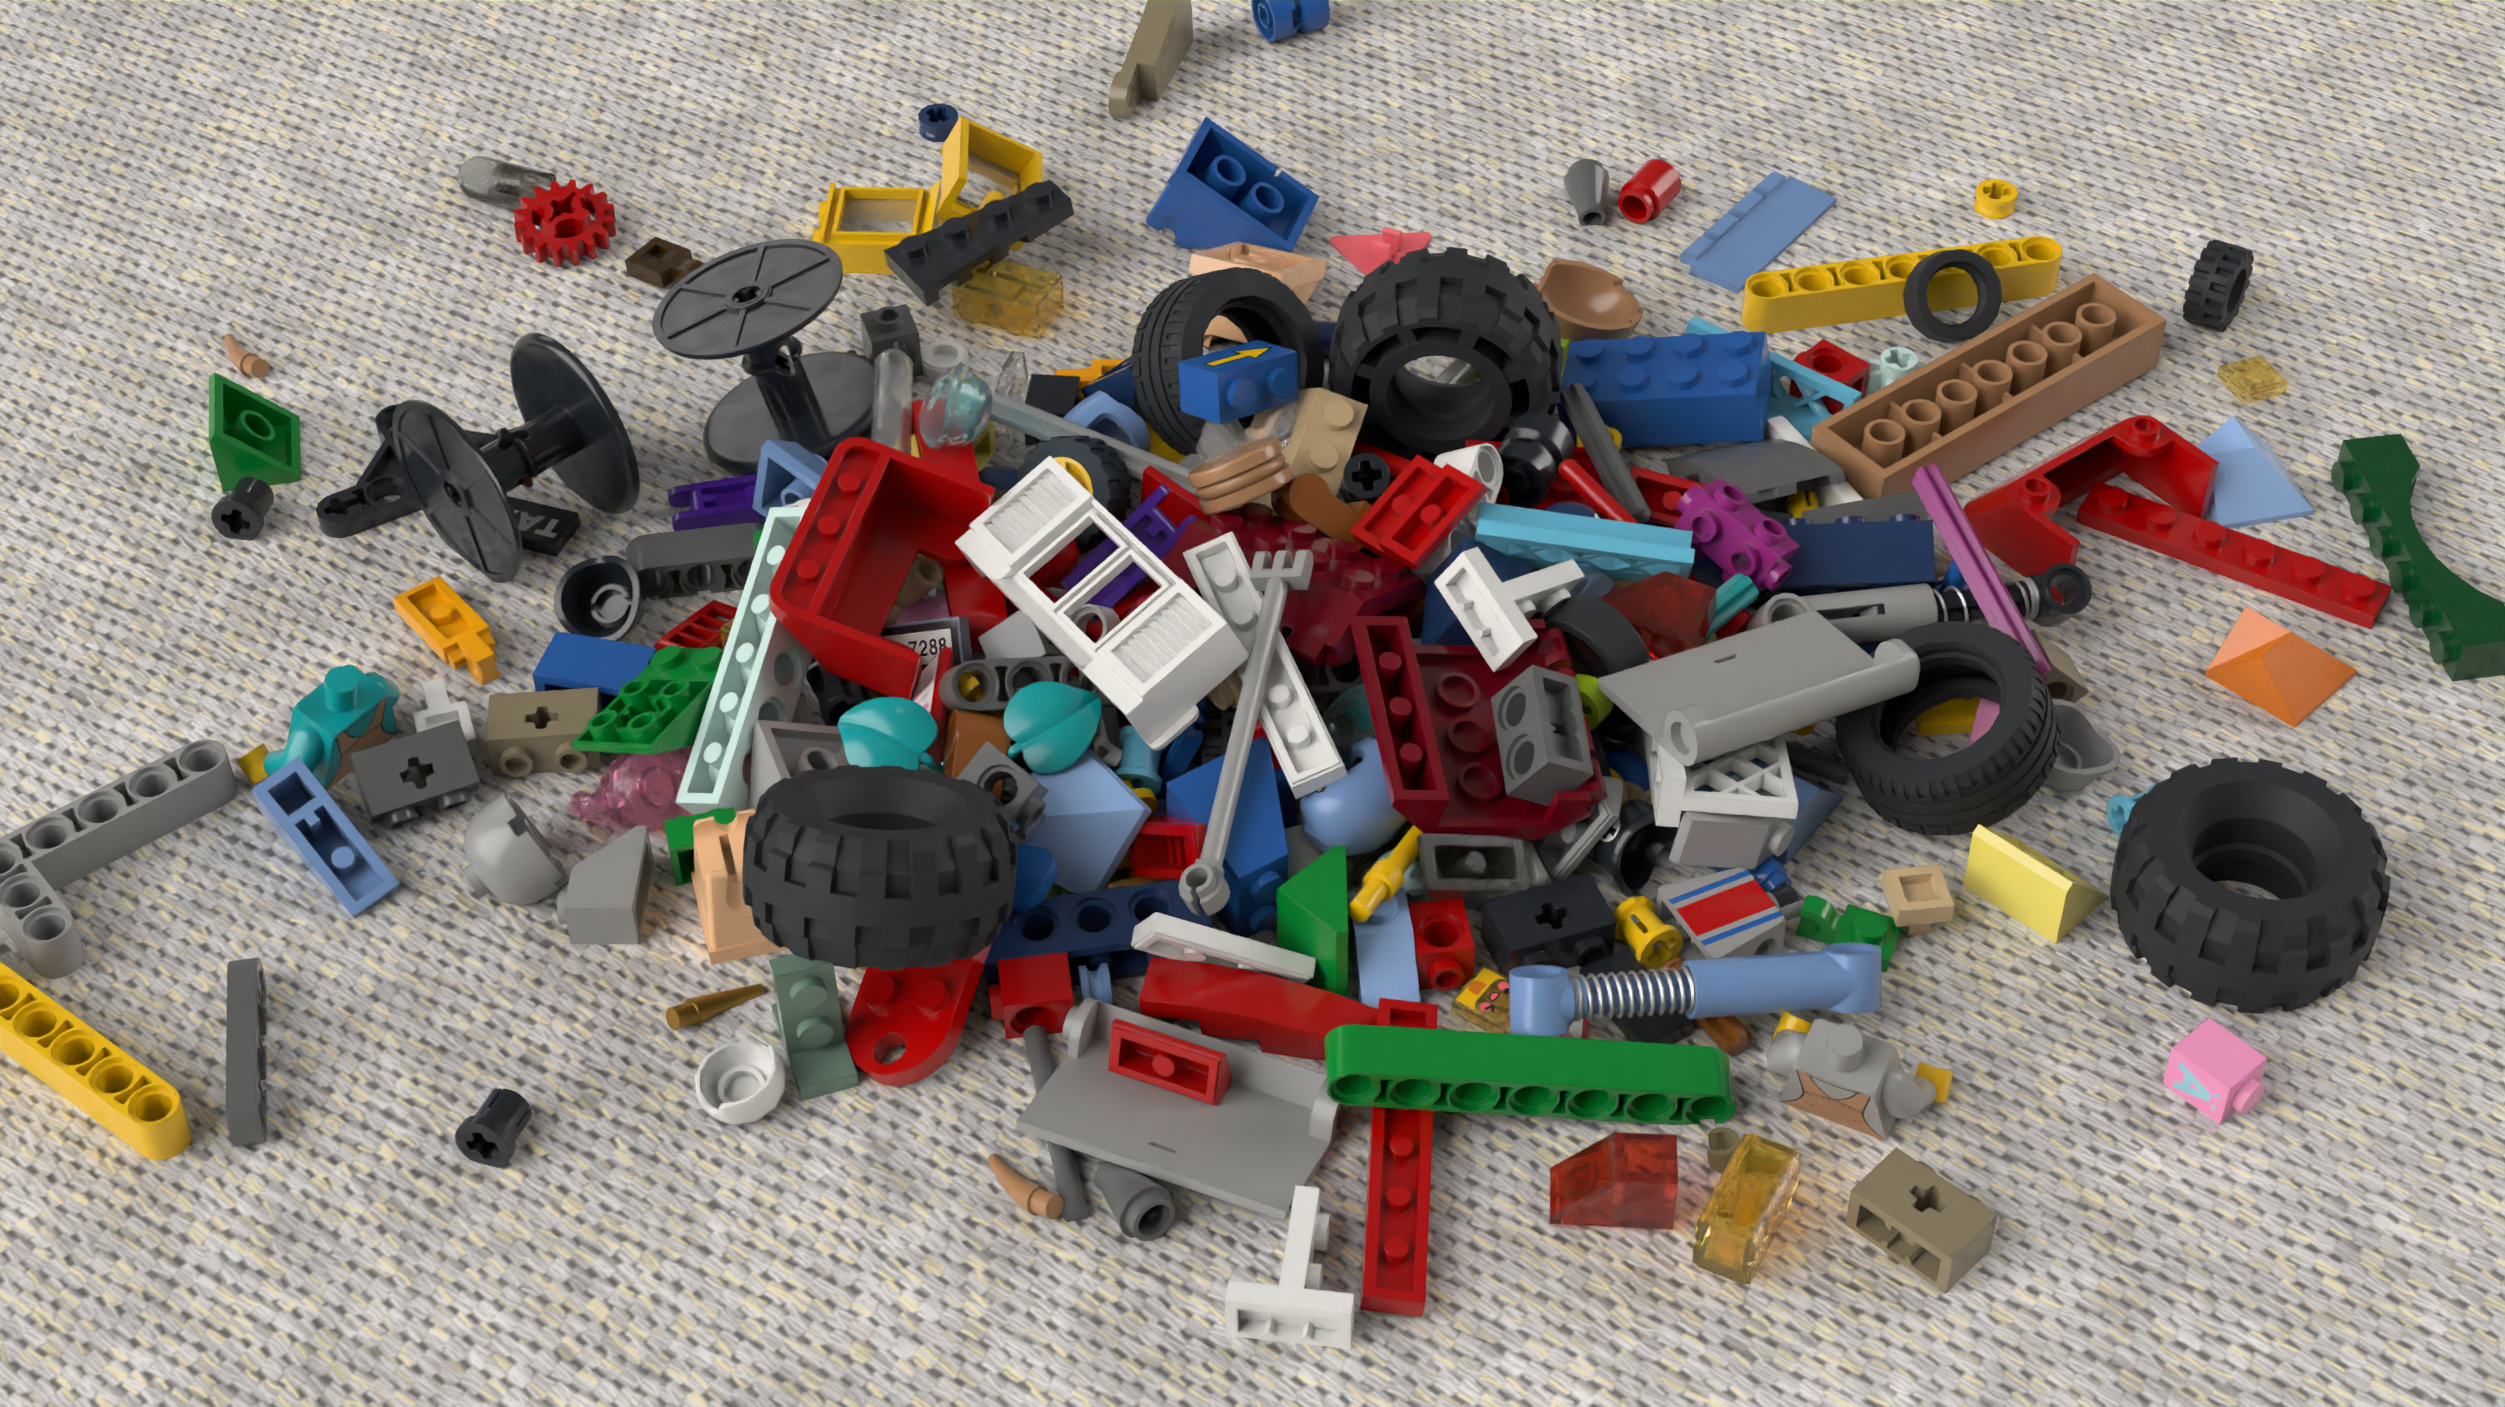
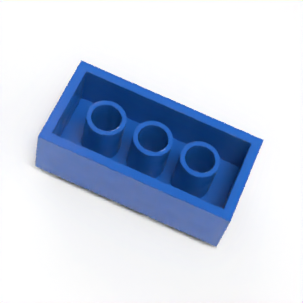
M1734 331L1725 334L1706 335L1689 333L1668 337L1649 338L1637 336L1631 339H1587L1570 342L1556 405L1559 419L1570 431L1574 446L1576 447L1578 434L1559 399L1562 389L1570 388L1572 383L1583 385L1604 424L1615 428L1621 434L1622 447L1763 441L1773 384L1766 331Z

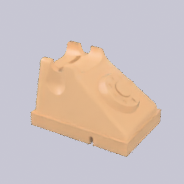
M1237 241L1192 253L1188 273L1194 276L1233 267L1258 269L1263 273L1271 274L1286 284L1305 305L1315 290L1318 281L1324 278L1327 260ZM1220 315L1211 320L1203 336V345L1206 347H1211L1219 337L1248 343L1241 329L1229 319Z
M755 809L736 812L735 819L728 824L716 822L713 816L698 819L693 825L695 871L691 872L711 965L788 949L786 947H777L762 935V932L754 925L751 906L745 905L743 898L742 868L745 829L748 817L755 815Z

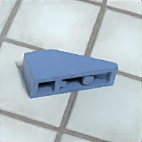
M299 757L252 788L260 812L291 850L353 918L370 909L401 887L400 882Z

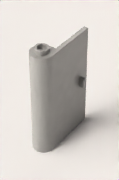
M1812 610L1598 678L1597 688L1679 763L1684 766H1690L1909 693L1917 686L1920 674V661L1915 651L1900 639H1891L1880 643L1876 648L1874 658H1872L1816 610Z
M1088 997L1081 1003L1080 1007L1074 1005L1069 1010L1062 1031L1063 1038L1068 1040L1067 1056L1017 1119L1016 1130L1285 1221L1292 1209L1295 1185L1308 1186L1333 1147L1348 1118L1351 1106L1339 1104L1328 1096L1326 1074ZM1117 1018L1225 1053L1232 1074L1231 1087L1218 1106L1108 1071L1113 1021Z

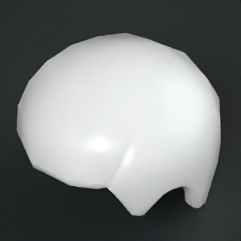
M745 1035L737 1043L723 1044L706 1055L694 1078L697 1098L703 1109L713 1118L731 1125L749 1124L758 1121L776 1108L785 1091V1069L773 1044L771 1043L767 1046L751 1035Z

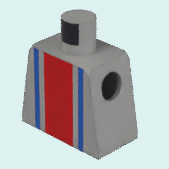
M1740 867L1658 886L1656 915L1665 925H1673L1681 932L1684 941L1679 955L1686 960L1782 954L1786 921L1799 917L1802 909L1800 899L1792 886L1786 884L1765 892L1750 872Z

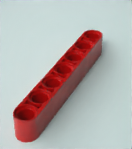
M962 395L911 401L919 458L980 482L973 445L970 442L972 440ZM958 441H969V442H970L969 444H967V445H965V446H963V445L966 444L967 442H960L959 444H951V443L958 442ZM969 561L960 565H947L939 562L943 571L942 582L949 618L968 616L971 651L983 649L978 637L1007 619L1003 592L987 576L982 578Z

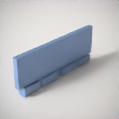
M1771 172L1751 192L1734 205L1727 214H1724L1705 231L1703 236H1700L1680 254V261L1691 266L1690 273L1738 294L1745 288V282L1748 277L1762 272L1836 204L1837 199L1792 176L1786 179V176L1778 172Z

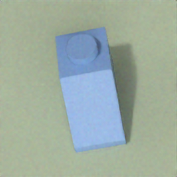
M1400 887L1389 901L1381 902L1365 922H1357L1348 914V947L1359 1002L1376 1009L1379 998L1420 1002L1413 927L1404 887ZM1359 892L1347 893V907Z

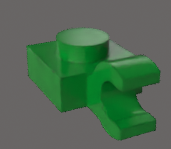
M1806 896L1800 912L1801 920L1796 931L1797 936L1827 944L1854 942L1879 946L1881 948V972H1887L1902 926L1896 927L1893 917L1850 904L1847 905L1843 916L1827 900L1818 896Z

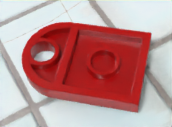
M991 944L970 958L952 960L944 966L926 969L924 967H911L894 971L866 968L845 1030V1040L851 1058L865 1075L883 1085L903 1086L928 1077L947 1061L959 1041ZM898 1045H906L903 1055L897 1061L891 1064H883L886 1054L892 1048Z

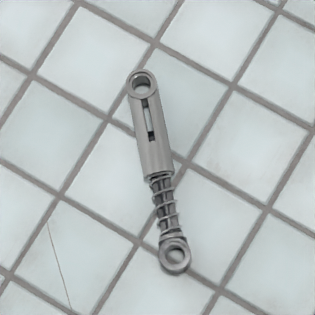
M2069 563L2056 564L2043 573L2027 575L2026 578H2020L2019 581L2010 579L2004 584L2023 619H2030L2042 627L2061 625L2081 612L2089 604L2092 597V585L2088 576L2081 568ZM1923 583L1803 597L1791 593L1778 594L1751 615V620L1747 623V631L1771 624V616H1778L1784 620L1812 610H1816L1855 644L1886 641L1912 628L1935 622L1981 620L1983 624H1987L1988 621L1971 590L1968 589V585L1963 590H1958L1954 586H1948L1943 592H1938L1928 584ZM2050 586L2060 591L2064 599V605L2052 598Z

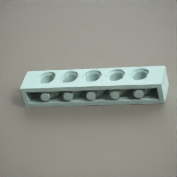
M807 506L773 507L769 510L675 801L676 804L692 815L706 813L717 808L726 809L734 807L736 816V812L748 810L753 727L757 719L792 722L812 656L772 614L768 599L771 581Z

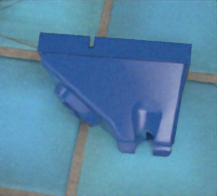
M1205 117L1194 132L1160 196L1148 214L1146 223L1156 231L1164 228L1172 230L1175 234L1174 243L1183 249H1211L1240 241L1291 253L1320 196L1283 170L1277 177L1274 176L1278 169L1276 165L1208 117Z

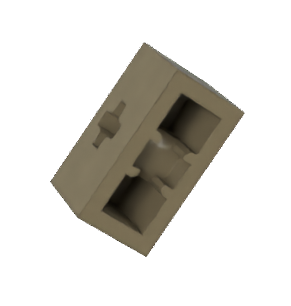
M599 688L489 695L485 742L493 776L509 775L512 777H522L529 773L557 771L578 773L586 769L603 768V752L574 751L571 743L587 728V722L594 715L603 711Z
M1896 1147L1851 1189L1845 1225L1946 1294L1990 1251L1997 1214L1989 1210L1975 1196L1965 1194L1937 1175L1926 1163L1916 1161Z

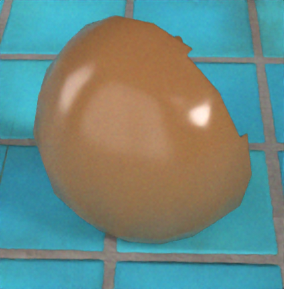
M1553 259L1547 266L1539 285L1536 282L1533 283L1543 295V301L1547 302L1550 311H1554L1561 329V338L1572 340V342L1587 339H1628L1643 315L1644 308L1639 306L1637 299L1623 286L1624 280L1602 268L1581 261Z

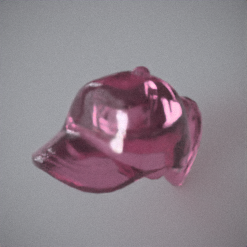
M693 746L655 755L630 753L620 755L609 765L594 793L579 790L572 795V799L566 808L567 811L575 815L579 822H587L596 815H604L627 829L635 826H647L648 832L665 828L664 821L682 815H691V813L676 804L675 801Z

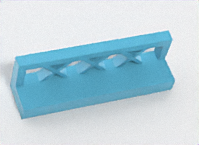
M1696 316L1687 322L1686 334L1731 333ZM1769 350L1773 384L1767 420L1782 415L1809 443L1811 442L1812 426L1833 416L1828 412L1821 397L1827 395L1844 403L1843 410L1861 400V392ZM1786 376L1795 380L1803 397L1795 398L1787 394L1779 378Z
M1479 502L1474 540L1529 564L1533 568L1544 569L1574 559L1584 575L1603 572L1612 579L1685 588L1693 566L1695 549L1691 548L1693 531Z

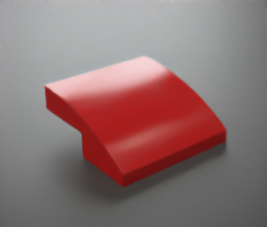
M1417 454L1353 526L1349 533L1357 544L1374 554L1397 561L1406 568L1418 570L1482 498L1487 489L1484 484L1446 463L1443 468H1440Z

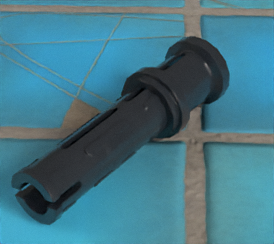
M1361 453L1355 455L1347 462L1341 481V493L1345 500L1344 503L1367 501L1373 505L1385 492L1390 482V471L1387 463L1381 457L1373 453Z

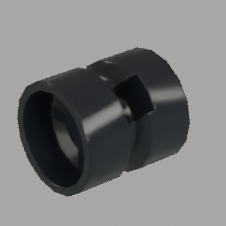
M1527 412L1519 416L1497 448L1503 464L1501 485L1505 486L1508 490V505L1532 508L1541 504L1559 476L1558 468L1560 463L1570 459L1574 452V441L1570 431L1561 421L1551 415L1542 412Z

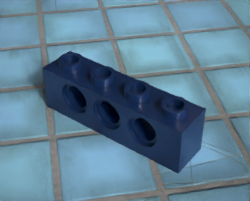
M1166 880L1129 887L1116 886L1109 890L1075 895L1062 894L1053 898L1043 899L1030 910L1020 912L1012 910V914L1007 921L1002 923L1000 934L991 944L988 956L984 962L983 969L987 991L988 985L999 984L997 960L1067 952L1072 986L1079 985L1078 966L1086 965L1088 970L1094 971L1099 968L1100 963H1107L1110 980L1146 975L1151 957H1165L1137 950L1131 946L1136 925L1155 912L1213 928L1211 915L1207 916L1200 905V898L1197 901V905L1201 910L1200 915L1198 916L1189 910L1180 896L1178 888L1180 881Z

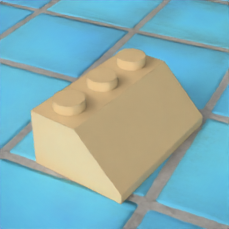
M1321 387L1299 390V401L1256 413L1244 445L1266 437H1277L1283 448L1280 453L1285 456V463H1289L1293 475L1314 473L1322 477L1328 484L1331 494L1337 496L1344 468L1350 459L1368 405ZM1271 492L1251 501L1269 506L1273 510Z

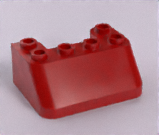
M852 437L842 441L835 448L771 581L768 602L772 614L829 673L891 697L911 700L922 672L921 654L916 653L907 645L881 636V633L917 554L947 565H960L968 562L967 558L955 544V541L971 529L969 524L992 505L995 487L868 438Z

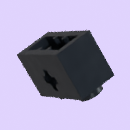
M1588 872L1484 901L1481 939L1501 976L1505 978L1503 979L1504 982L1509 984V971L1513 968L1529 965H1550L1565 969L1575 966L1582 968L1612 954L1617 921L1592 875Z

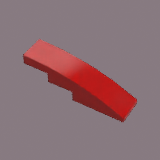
M1151 957L1139 997L1142 1015L1199 1020L1201 1034L1259 1040L1260 1049L1263 1053L1304 1059L1325 1060L1324 1038L1328 1032L1336 1027L1350 1024L1376 1025V1008L1338 994L1268 974L1203 962Z

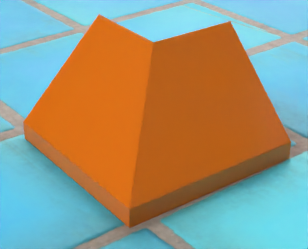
M2246 606L2208 666L2205 676L2296 728L2353 678L2357 670Z

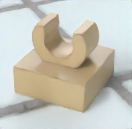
M1940 864L1884 870L1881 886L1896 927L1905 926L1907 936L1928 934L1931 932L1932 923L1951 922L1953 920L1955 903Z

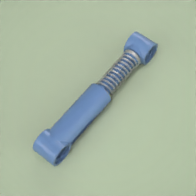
M1835 943L1824 946L1822 951L1686 960L1678 971L1675 968H1670L1668 971L1660 968L1658 972L1650 969L1647 973L1644 970H1640L1637 974L1634 971H1629L1626 975L1623 971H1620L1617 975L1609 972L1607 976L1599 973L1596 977L1589 973L1586 978L1582 974H1579L1577 977L1575 975L1570 976L1567 969L1558 966H1521L1509 971L1510 1032L1519 1035L1558 1036L1567 1033L1569 1025H1572L1574 1021L1580 1022L1582 1018L1590 1021L1593 1015L1598 1020H1601L1603 1014L1608 1019H1611L1615 1013L1621 1019L1624 1012L1631 1018L1634 1012L1639 1017L1643 1015L1644 1011L1649 1016H1652L1655 1010L1659 1015H1662L1665 1009L1672 1015L1675 1008L1680 1014L1684 1012L1688 1019L1827 1009L1840 1013L1872 1012L1882 1007L1881 948L1867 943Z

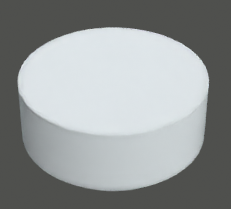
M937 341L929 344L921 351L923 374L931 380L940 382L952 381L962 377L969 368L966 348L954 341Z

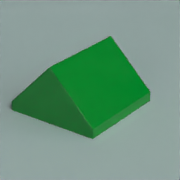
M214 372L209 378V444L223 492L232 491L237 482L244 477L256 478L255 482L257 479H260L269 486L298 482L301 479L300 416Z
M1333 846L1277 888V947L1316 958L1314 976L1304 984L1347 998L1348 908L1346 846Z

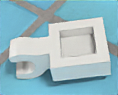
M443 677L421 682L427 709L412 712L416 733L459 720L470 754L479 753L466 701L449 703Z

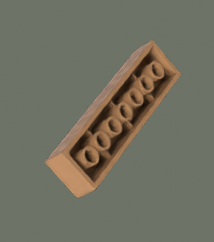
M2092 273L1812 426L1810 444L1819 453L1843 468L1845 480L1864 500L1916 492L1912 484L1915 471L1920 467H1927L1932 464L1940 467L1950 484L2156 367L2167 320L2105 279Z

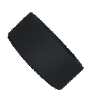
M1956 249L1933 253L1918 262L1907 277L1903 299L1905 312L1915 329L1929 339L1952 342L1972 339L1989 328L1998 316L2002 301L2000 279L1992 264L1978 253ZM1951 267L1965 270L1971 275L1977 286L1978 303L1972 316L1961 324L1953 325L1940 322L1933 316L1928 307L1926 294L1929 281L1934 274L1944 268Z
M1586 593L1573 595L1545 624V631L1554 628L1564 631L1572 661V666L1569 668L1573 669L1575 674L1589 675L1598 679L1649 662L1647 649L1640 635L1630 622L1613 606L1596 596Z

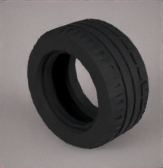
M1233 267L1181 279L1156 295L1141 317V322L1136 329L1131 356L1132 381L1137 400L1152 429L1158 433L1159 437L1169 447L1175 449L1181 455L1188 456L1190 453L1201 454L1213 459L1244 445L1255 415L1218 424L1181 412L1178 362L1200 356L1202 338L1211 320L1217 315L1226 317L1241 329L1248 342L1260 340L1297 351L1299 390L1323 388L1325 376L1324 351L1318 329L1308 309L1293 290L1271 274L1263 273L1258 269Z
M1964 621L1935 622L1912 628L1891 638L1902 640L1917 654L1920 661V674L1916 688L1909 693L1835 717L1838 747L1867 804L1883 820L1893 823L1898 828L1922 835H1961L1974 832L1978 824L1989 827L2008 818L2024 806L2044 784L2056 762L2055 759L2058 756V746L2061 740L2059 717L2032 655L2011 635L1990 626ZM1876 649L1869 654L1872 658L1875 656ZM1973 697L1990 700L2000 705L1999 714L1990 730L1966 749L1943 758L1915 760L1896 753L1897 741L1906 726L1927 709L1952 699Z

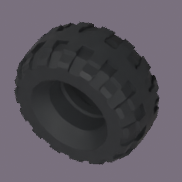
M1447 247L1444 253H1429L1427 248L1406 252V255L1400 258L1399 263L1395 264L1393 261L1388 260L1366 275L1356 292L1350 291L1341 306L1332 335L1328 383L1331 392L1368 405L1357 439L1361 440L1364 438L1366 440L1365 443L1410 461L1418 454L1434 463L1437 456L1442 453L1465 448L1466 440L1502 442L1517 418L1527 412H1542L1552 416L1559 396L1563 363L1561 329L1554 311H1550L1547 302L1543 301V295L1537 290V287L1524 274H1518L1517 276L1511 274L1510 268L1507 267V262L1489 254L1486 255L1485 259L1468 255V249ZM1447 356L1472 365L1485 377L1480 381L1472 383L1444 384L1419 377L1407 370L1404 365L1422 357Z
M2238 757L2212 759L2208 766L2199 768L2197 764H2190L2172 772L2170 778L2156 783L2132 807L2128 821L2123 825L2115 854L2110 884L2111 909L2117 911L2119 930L2135 958L2145 957L2147 964L2151 966L2150 974L2171 988L2176 984L2191 992L2190 999L2214 1007L2215 1002L2237 1006V1012L2263 1014L2265 1007L2281 1006L2283 1011L2287 1012L2308 1006L2309 1002L2318 999L2319 995L2323 998L2328 997L2335 990L2341 988L2354 978L2360 963L2368 960L2380 931L2389 898L2391 877L2385 875L2387 856L2374 825L2366 822L2361 817L2362 809L2345 793L2342 792L2338 795L2326 787L2327 781L2305 770L2303 773H2299L2282 767L2283 763L2259 759L2258 762H2241L2238 760ZM2236 881L2251 884L2272 893L2279 900L2242 895L2214 882Z
M845 765L837 766L834 769L808 770L800 772L794 778H783L774 783L760 796L755 815L748 817L743 846V898L745 905L751 906L754 925L762 932V935L777 947L788 948L796 956L811 961L817 959L830 962L833 966L857 969V967L880 968V971L904 970V968L924 967L926 969L944 966L952 960L970 958L981 952L984 947L992 944L1000 934L1002 923H1005L1012 914L1017 869V835L1013 834V826L1009 823V815L1005 811V806L991 792H984L979 785L965 779H954L946 776L945 773L930 770L919 771L904 769L903 766L881 765V767Z

